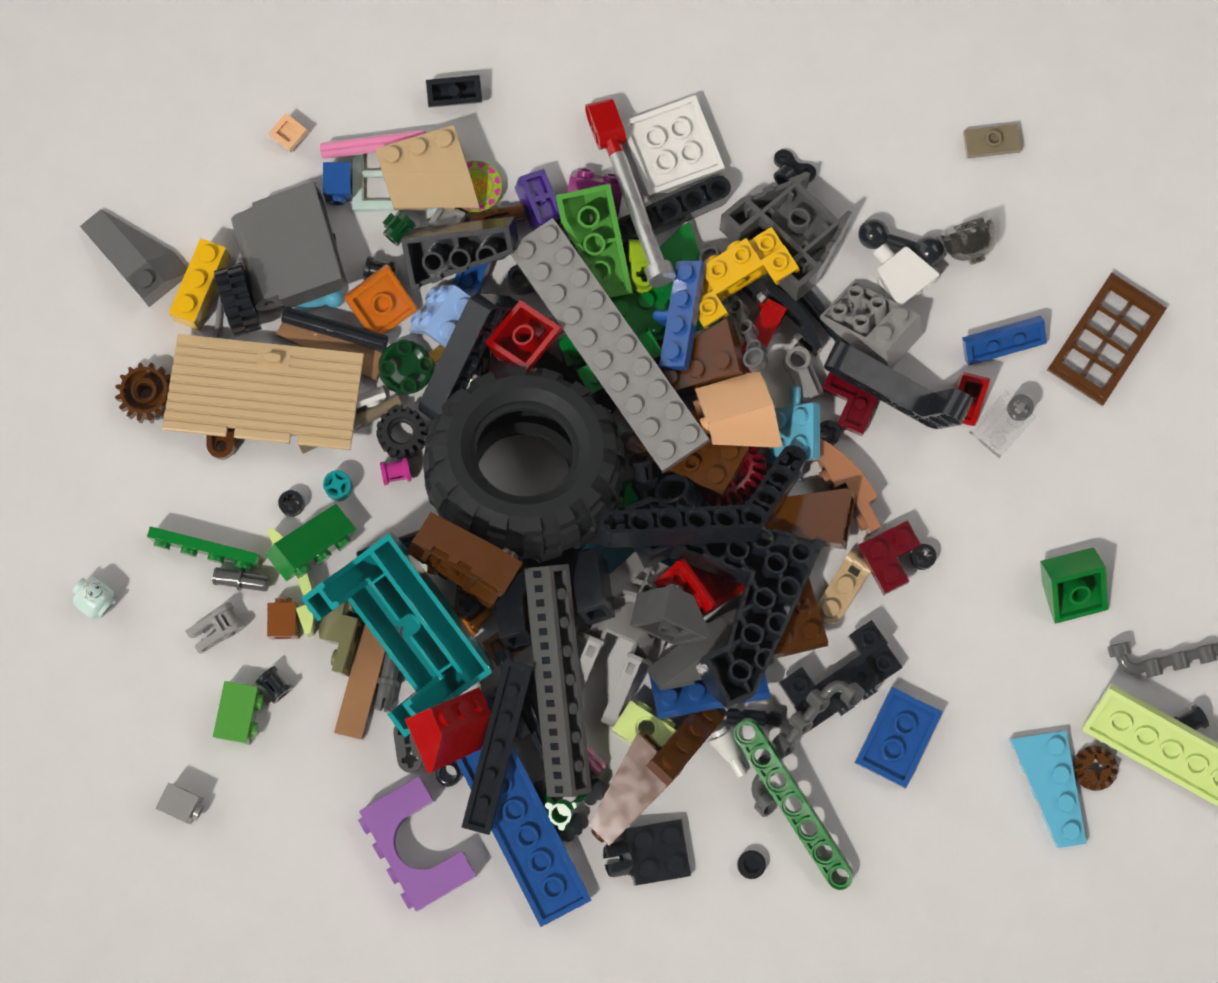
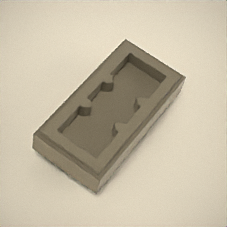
M1018 124L968 129L963 132L967 158L1020 153L1022 150Z

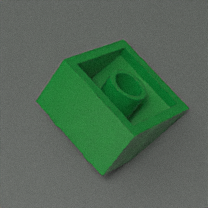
M1094 547L1040 561L1042 584L1055 624L1108 610L1106 566Z

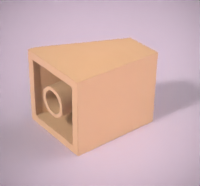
M761 372L747 373L695 389L697 400L693 401L697 417H703L699 419L701 428L705 434H709L713 445L776 448L782 446L774 404Z

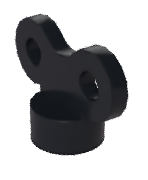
M782 149L775 153L774 164L779 169L774 173V180L778 185L788 182L789 178L802 174L803 171L810 173L809 182L815 179L816 169L813 165L798 163L794 159L793 154L788 150ZM785 157L787 161H782L780 158Z

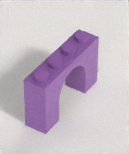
M419 776L360 810L362 818L358 819L366 835L370 832L372 833L376 841L372 846L380 859L385 857L389 863L390 868L386 870L394 884L399 882L402 886L404 893L401 894V897L407 908L411 909L414 907L416 912L477 877L463 851L433 868L424 870L410 867L399 856L396 848V836L400 826L407 818L434 803L432 796Z

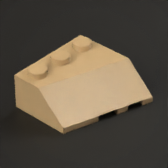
M454 125L375 149L394 210H427L428 208H445V210L470 208V210H480Z

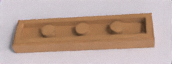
M281 323L276 333L278 337L300 347L364 353L361 375L375 382L379 376L378 363L382 353L375 349L285 323Z
M363 624L334 731L335 734L362 740L377 687V679L380 676L386 654L385 649L372 635L366 624Z

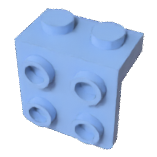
M455 285L432 287L425 297L427 302L422 310H417L411 318L410 323L412 325L409 330L414 334H426L443 347H446L471 296Z

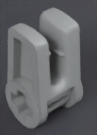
M231 602L218 607L207 617L185 631L190 638H196L202 633H206L212 627H217L214 633L205 639H201L195 645L199 654L206 652L245 628L243 621L239 622L234 614V607Z

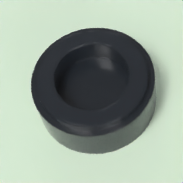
M746 851L737 860L738 872L744 878L756 879L765 871L766 861L763 855L757 851Z

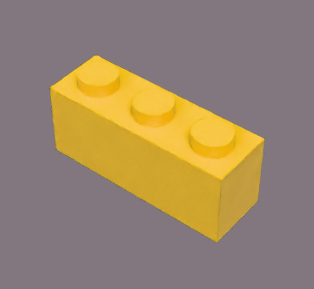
M200 238L169 310V315L175 322L200 330L217 290L214 270L227 267L231 257L226 247Z

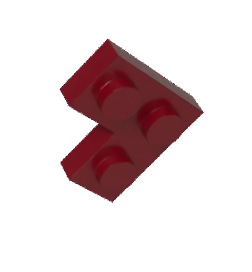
M829 372L822 388L823 391L847 401L837 425L840 428L863 436L878 399Z
M907 520L857 546L883 596L910 582L897 558L920 547L921 544Z

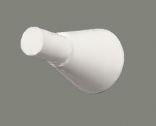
M725 725L717 728L711 734L712 738L708 742L730 763L737 778L745 775L747 770L739 758L740 754L733 728L727 729Z

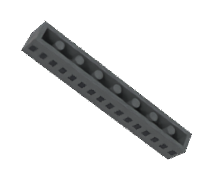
M569 564L524 568L547 797H574L592 793Z

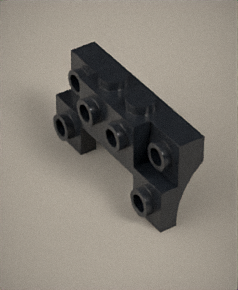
M873 620L848 636L858 651L859 656L815 685L803 667L778 683L796 712L802 711L805 713L809 708L810 704L806 702V697L812 690L819 689L822 691L825 686L834 681H845L848 684L856 682L865 690L863 697L865 701L878 692L875 686L903 668L888 647V642ZM836 692L829 699V706L812 721L813 725L810 730L838 712L840 716H843L854 707H848L840 699L841 692Z

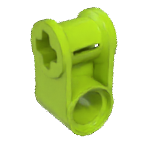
M628 239L627 259L632 290L639 294L649 292L653 287L649 285L645 274L648 263L639 239ZM640 274L644 275V278L647 279L646 282H642L641 277H639Z

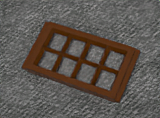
M1111 272L1047 371L1103 406L1167 308Z

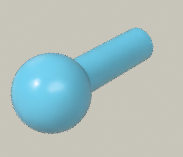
M341 290L295 306L294 309L304 312L325 305L337 308L344 303L345 300L342 296L345 293Z

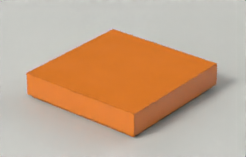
M387 264L342 296L366 330L384 335L418 310L412 298Z

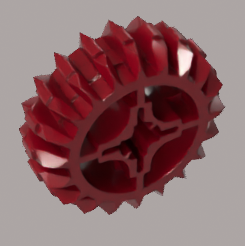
M747 446L750 452L724 498L698 487L710 506L745 505V501L750 500L768 473L766 459L761 455L758 447Z

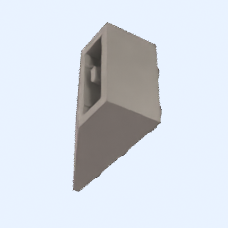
M854 281L820 316V319L849 345L890 368H893L922 336L920 314Z

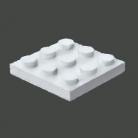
M696 95L622 121L627 146L648 198L725 170Z

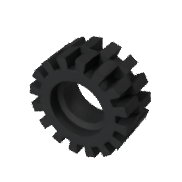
M397 406L395 410L389 409L386 415L382 414L381 421L377 423L376 436L381 448L389 456H396L397 459L408 457L409 459L412 458L411 455H417L420 453L419 450L424 448L427 428L423 418L420 417L416 410L412 411L409 407L403 409L402 406ZM406 423L411 426L413 433L407 442L399 443L391 437V431L396 424Z

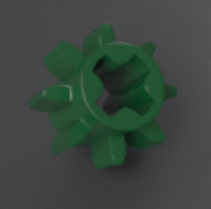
M402 212L396 216L390 213L382 222L386 228L383 231V235L396 246L400 245L401 238L407 229H412L416 226Z

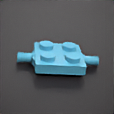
M790 387V404L781 408H774L782 446L777 448L769 447V464H773L781 451L789 445H795L804 450L806 453L805 463L820 459V404H801V387Z

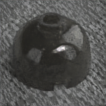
M988 216L986 222H984L982 217L954 226L956 232L949 235L947 230L940 234L947 252L956 260H969L970 265L986 260L985 254L993 250L997 241V231L992 216Z

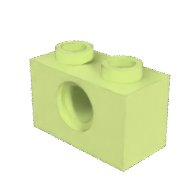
M638 700L636 704L632 701L628 703L612 728V732L632 744L634 738L639 733V724L647 721L654 726V733L651 737L663 746L676 731L674 729L676 724L668 718L658 720L657 717L650 714L652 708Z

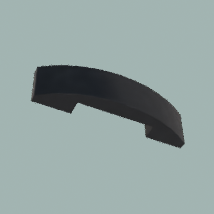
M761 278L741 289L754 302L764 295L766 298L786 307L785 315L800 328L795 339L815 357L819 354L822 346L818 333L808 315L792 297L777 286Z

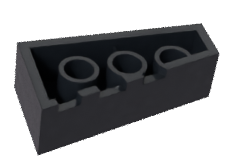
M515 216L407 229L401 238L411 292L426 284H433L450 275L465 272L474 266L483 265L514 253L516 242L519 241Z

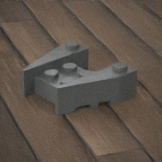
M809 172L789 178L788 182L773 187V185L763 189V192L756 195H747L740 198L721 214L719 228L729 240L735 242L737 240L742 241L745 238L748 240L756 231L760 229L765 231L772 227L800 269L799 272L796 273L795 271L780 280V284H778L796 302L818 282L846 233L852 214L848 210L837 219L807 191L810 177Z

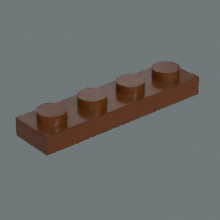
M716 709L690 713L646 766L665 785L670 784L723 721L724 717Z

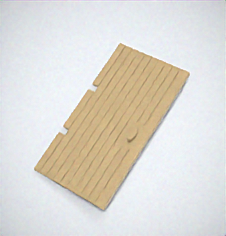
M184 334L177 335L162 430L226 437L228 428L235 429L234 438L290 444L291 435H298V445L351 450L364 353Z

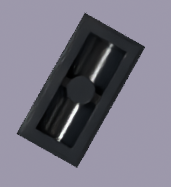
M480 75L426 80L428 108L482 103Z

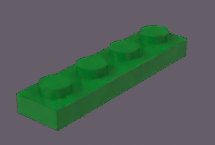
M152 526L149 527L147 537L154 542L153 546L165 550H170V546L181 548L180 553L192 557H196L197 553L208 555L207 560L223 564L224 560L235 562L234 567L250 571L251 567L259 568L262 560L258 553Z

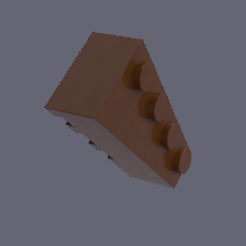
M727 318L694 338L689 370H664L659 366L660 359L655 361L681 399L696 395V388L747 374L736 326Z

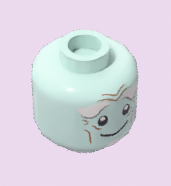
M91 577L87 581L82 578L72 589L75 593L72 600L73 605L88 618H95L97 616L102 618L115 604L113 589L98 577Z

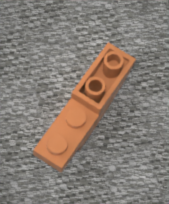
M820 438V459L812 460V462L817 461L821 469L819 476L825 487L830 486L831 490H838L842 487L843 489H852L857 495L854 506L857 515L854 518L861 531L865 530L868 536L877 532L881 525L870 506L878 498L873 487L847 456Z

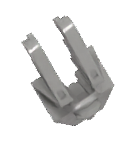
M636 552L609 574L615 617L590 626L583 619L577 633L588 639L579 660L582 692L598 655L606 643L607 632L633 643L601 719V722L614 727L641 663L652 666L657 662L666 642L630 626L637 593L657 588L653 582L670 568V566L659 562L644 569Z

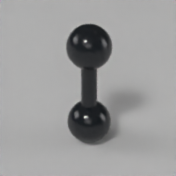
M879 219L866 220L861 224L858 231L859 241L868 249H878L885 243L901 249L908 247L931 267L939 264L944 257V246L939 239L926 236L915 242L890 234L887 225Z

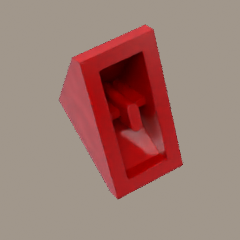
M962 372L957 379L955 389L961 390L973 397V402L962 424L975 427L990 378Z

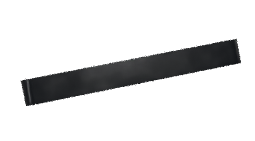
M713 176L646 206L645 209L655 236L725 205L729 200L731 190L729 180L724 176ZM721 187L725 193L717 196L711 192V189ZM689 198H696L701 204L692 207L686 201ZM672 209L676 215L667 218L663 216L662 211ZM630 214L619 218V229L627 235L622 240L624 247L628 245V239L639 238ZM570 240V243L573 245V247H574L575 250L577 251V249H576L575 245L573 244L572 240ZM517 264L510 268L507 278L509 288L513 293L524 295L535 290L528 280L522 285L514 283V277L524 274Z

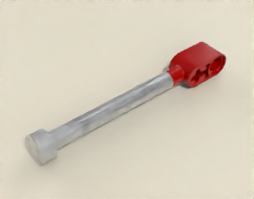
M613 98L585 104L587 120L597 148L599 150H607L646 257L648 267L645 269V274L649 285L652 287L667 285L675 279L676 274L672 263L663 258L622 144H626V135Z

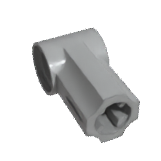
M801 346L791 348L783 360V366L786 372L789 373L794 387H801V403L812 401L824 395V391L812 366L808 350ZM792 355H799L803 359V366L796 367L792 365L790 357Z

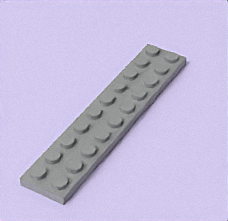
M553 218L516 242V250L510 255L662 473L710 442L708 436Z

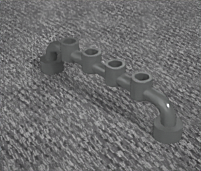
M709 246L700 253L699 261L704 262L707 258L713 255L718 256L722 253L716 247ZM741 290L727 298L729 301L728 310L738 322L737 331L747 342L746 352L743 356L744 365L751 372H760L767 368L768 350L757 340L759 330L748 319L750 310L739 299L741 295Z
M1130 642L1111 645L1107 649L1110 658L1116 657L1119 666L1123 670L1131 674L1145 672L1146 677L1149 678L1163 674L1162 668L1173 666V670L1177 671L1189 668V661L1199 659L1200 664L1217 661L1218 642L1138 663L1131 662L1127 657V654L1132 653Z
M845 681L831 682L822 691L819 689L812 690L806 697V702L810 704L806 712L797 711L790 717L789 724L793 728L788 735L783 732L779 733L772 741V745L776 748L780 758L783 760L785 756L793 752L797 740L811 729L812 721L829 706V699L836 692H841L840 699L848 707H854L864 697L865 690L856 682L848 684ZM764 754L757 761L767 763L770 761L771 756L769 757L767 754ZM756 774L751 787L752 796L756 801L754 809L762 817H766L778 805L770 792L763 793L764 783L759 775Z

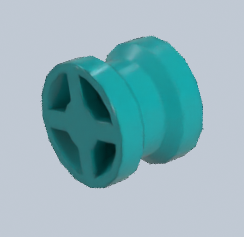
M331 471L323 480V488L326 494L334 501H344L352 493V482L343 471Z

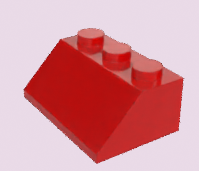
M479 687L405 719L428 774L482 748L491 713Z

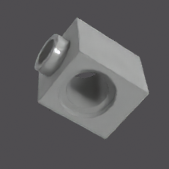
M168 782L155 809L191 824L193 820L197 821L204 809V805L201 804L204 798Z

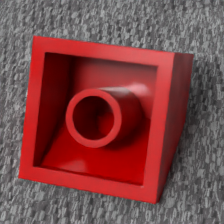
M520 300L485 343L494 356L508 366H526V371H529L563 329Z

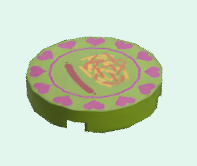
M474 160L468 161L466 164L480 210H470V208L458 209L467 214L489 211L498 204L502 196L500 175L488 163Z

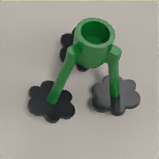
M590 774L592 793L579 795L572 802L563 799V797H547L545 777L543 781H536L533 784L543 806L549 809L550 821L555 825L558 835H561L562 840L565 842H571L575 835L579 836L583 831L581 827L584 820L583 816L579 813H574L577 805L584 800L587 805L591 806L597 800H602L604 797L602 791L604 789V782L600 778H594L592 774Z

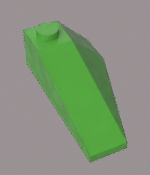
M610 184L555 195L563 227L583 261L609 298L633 293Z

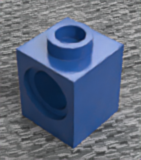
M323 162V196L325 201L330 202L332 205H344L346 202H352L353 169L351 163Z

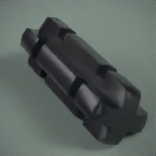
M734 708L727 710L726 721L728 724H737L744 718L754 719L760 726L768 724L769 727H780L782 724V713L778 711L766 713L763 710L744 709L739 711V709Z

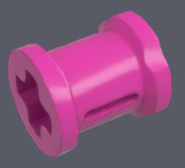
M403 457L401 461L380 462L384 486L389 485L390 482L405 479L408 482L412 481L408 457Z

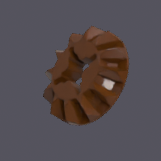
M1088 746L1080 750L1073 761L1075 779L1084 788L1092 791L1104 790L1110 787L1117 779L1119 765L1115 755L1107 750L1106 747ZM1095 759L1099 765L1107 766V768L1099 771L1098 780L1094 771L1085 770L1086 767L1094 764Z

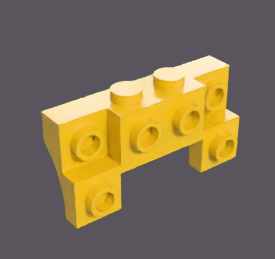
M772 227L749 241L747 238L742 241L737 240L731 243L722 254L718 256L713 255L704 261L706 269L698 319L706 330L710 324L721 317L729 316L721 301L767 272L774 283L778 285L780 280L795 271L796 273L800 271L798 265Z

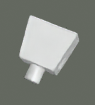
M885 243L873 253L882 264L874 274L875 280L886 298L904 307L933 285L939 277V273L908 247H904L894 254Z

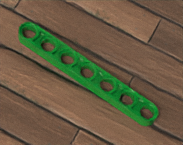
M751 718L740 720L734 730V737L828 884L836 890L847 889L853 880V870L758 722ZM751 725L755 729V736L752 739H744L739 733L741 726ZM758 749L768 750L771 755L770 761L767 763L758 762L755 758V752ZM774 773L783 774L786 777V784L782 787L774 786L770 781L771 775ZM788 798H799L802 807L798 811L789 810L786 806ZM805 821L814 822L817 826V832L813 835L805 834L801 829L802 823ZM821 845H828L832 849L833 855L828 859H822L817 854V848ZM836 869L845 870L848 874V880L843 883L836 882L832 877L833 871Z

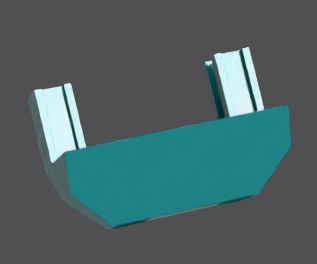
M390 532L305 594L301 600L317 621L347 600L349 601L355 612L370 629L372 635L385 649L389 658L393 660L405 679L415 690L414 693L387 714L405 738L410 734L405 719L459 696L491 674L494 668L477 639L418 560L406 552L408 548L393 532ZM401 627H403V630H402L403 638H401V637L399 636V632H400V628H401Z

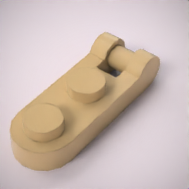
M853 549L850 550L817 603L822 622L825 624H834L841 619L870 573L864 559L859 557V553ZM851 565L861 570L857 577L848 572Z

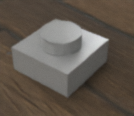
M438 208L428 224L429 226L463 223L466 220V213L456 208L455 210Z

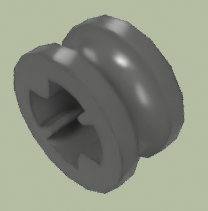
M1025 394L1015 395L1007 405L1008 415L1015 421L1026 420L1034 410L1033 400ZM1014 402L1017 404L1024 402L1027 405L1024 408L1027 410V413L1024 411L1017 413L1015 411L1017 406H1014Z

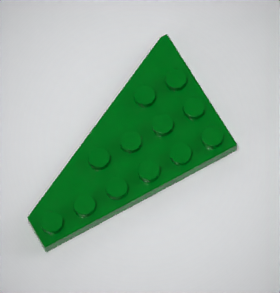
M690 222L681 226L660 246L664 260H669L672 263L674 272L677 261H699L700 251ZM639 275V277H641L642 282L647 281V279L644 278V275ZM673 281L664 286L653 287L649 292L639 294L633 291L630 294L610 298L637 337L650 330L656 342L664 340L665 328L655 321L652 315L656 310H669ZM721 317L714 323L710 324L708 327L718 324L719 322L723 321V318ZM698 318L695 331L704 329ZM567 335L559 340L558 345L566 369L586 364Z

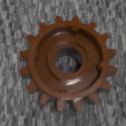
M151 362L148 367H144L142 363H138V368L135 369L128 367L129 373L126 375L121 374L122 382L115 386L120 391V394L116 395L115 399L118 402H123L119 406L122 412L128 410L126 416L129 419L137 416V421L141 424L144 419H148L151 424L154 423V418L160 417L164 419L171 375H165L166 370L162 366L156 370L155 365ZM144 388H152L153 391L150 397L146 399L140 398V393Z

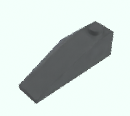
M102 209L80 225L81 229L148 307H151L183 280L187 267L172 250Z

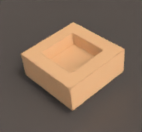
M285 113L269 132V136L291 153L308 131Z

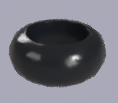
M455 762L446 765L453 766L457 773L456 778L451 782L442 780L440 773L443 767L436 770V779L442 786L452 787L460 781L462 773Z

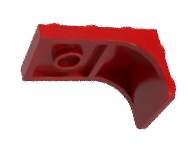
M684 559L677 561L653 582L657 588L666 587L667 584L683 587L684 592L694 596L703 618L742 593L745 586L690 566Z

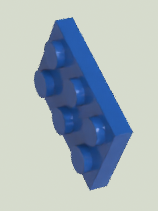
M890 687L854 764L906 789L943 712L894 687Z

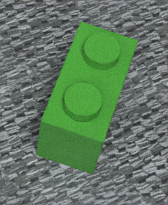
M224 681L213 737L250 745L251 739H256L259 723L255 722L257 711H262L264 704V695L261 694L262 689L256 686Z

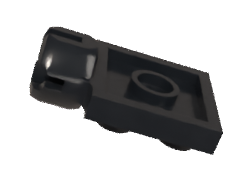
M682 819L626 828L623 841L614 842L610 846L607 844L603 848V859L619 856V862L605 864L608 876H631L634 886L691 876Z

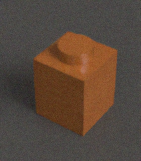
M275 598V602L267 603V637L270 639H299V616L296 611L299 605L296 602H292V598Z

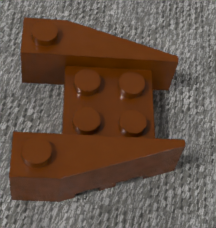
M430 512L406 551L422 564H426L437 571V575L444 580L450 579L458 584V590L488 609L493 606L498 596L501 597L522 565V562L517 560L519 556L510 549L503 548L501 550Z

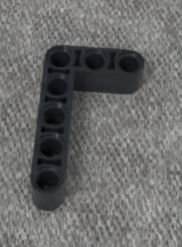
M476 293L468 300L418 405L421 413L431 420L438 418L442 411V405L457 390L467 389L487 347L485 342L518 301L510 296Z
M841 341L834 343L823 366L835 376L933 429L962 425L973 402V397L954 388L932 392Z

